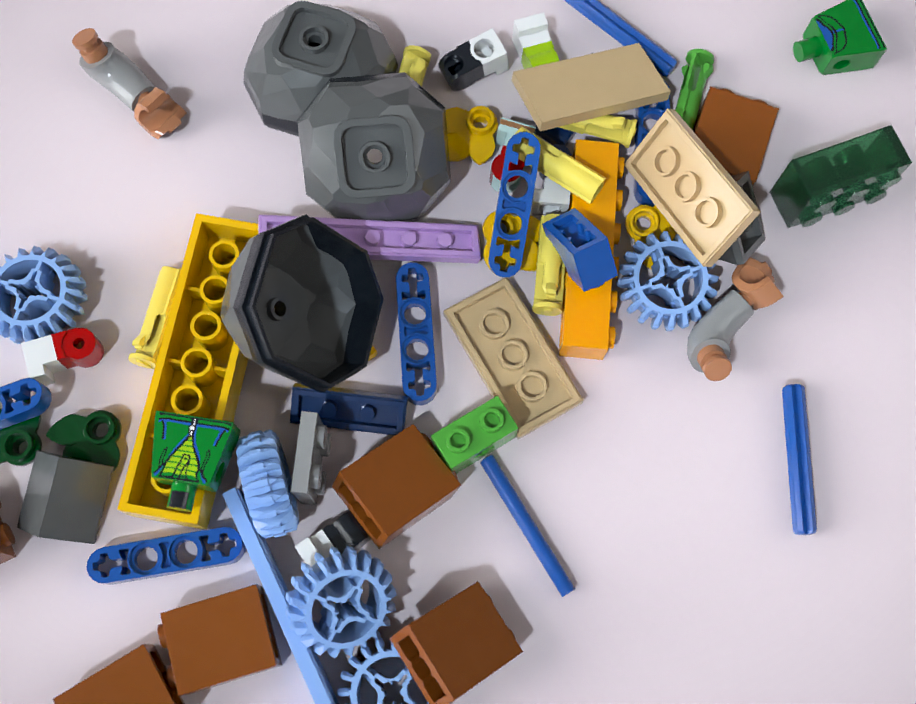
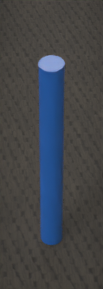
M490 455L480 462L481 466L560 595L564 597L575 590L574 585L495 457Z

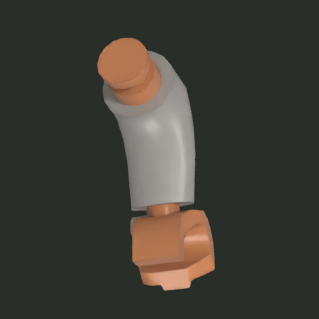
M93 28L81 30L73 37L72 44L79 50L81 55L79 60L80 66L91 78L112 92L134 111L137 122L151 136L159 139L166 132H173L182 123L180 119L187 112L174 102L165 91L155 87L147 76L125 54L116 49L111 42H103L98 38V34Z
M750 257L744 264L738 265L732 274V282L739 290V293L731 290L704 314L688 336V359L692 367L698 372H703L710 381H721L730 374L732 370V365L729 361L730 341L754 314V310L768 307L784 297L774 284L775 280L772 275V269L766 261L759 262Z

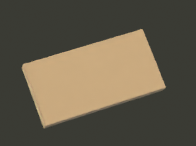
M640 43L513 71L512 82L540 131L666 101L671 92Z
M666 109L624 164L703 267H712L761 213L758 207L676 110Z
M508 277L443 311L444 317L491 396L494 398L498 395L519 429L516 435L518 440L583 403V398Z

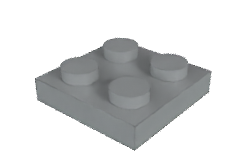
M301 411L291 493L301 504L317 505L318 495H324L326 487V472L322 471V457L329 456L331 434L327 433V425H323L316 412Z

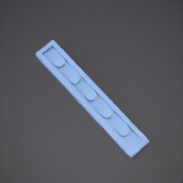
M234 487L222 493L315 704H339L317 653L313 651L311 646L308 648L303 646L300 642L302 635H294L290 628L292 621L288 619L285 613L286 607L291 605L286 599V592L289 590L266 539L254 527L244 492Z

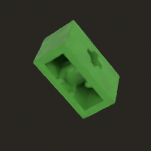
M497 395L432 434L431 442L435 452L448 466L450 471L458 473L514 439L519 428Z

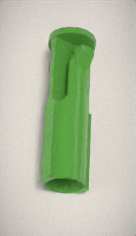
M692 49L687 52L686 62L688 64L682 66L681 69L684 78L675 109L692 131H694L706 79L713 73L714 55L704 49Z

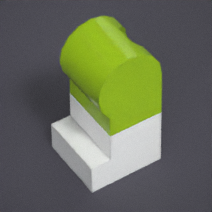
M544 12L514 20L512 41L524 69L559 61L547 30L548 22Z

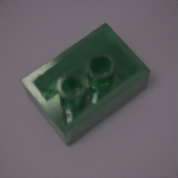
M890 125L791 160L770 190V194L787 228L799 224L802 227H808L819 222L824 215L832 212L835 216H838L853 209L857 203L865 201L866 204H872L881 200L887 195L886 190L902 180L901 174L912 164V161L893 126Z

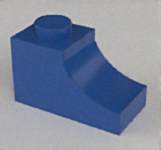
M576 208L542 224L545 235L560 255L567 269L568 276L584 292L600 287L606 281L618 276L608 238Z

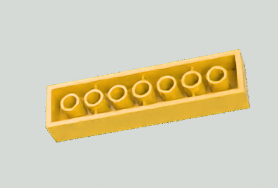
M197 213L195 215L117 508L118 511L132 517L204 530L208 529L216 492L197 489L192 512L167 508L171 485L160 483L152 478L155 414L157 410L221 421H234L248 358L242 354L221 320V308L232 265L249 239L258 235V224Z

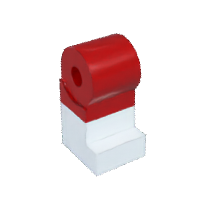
M82 327L21 343L29 378L35 379L45 386L56 383L53 373L76 366L83 368L93 367L102 360L104 355V347L101 341L90 330Z

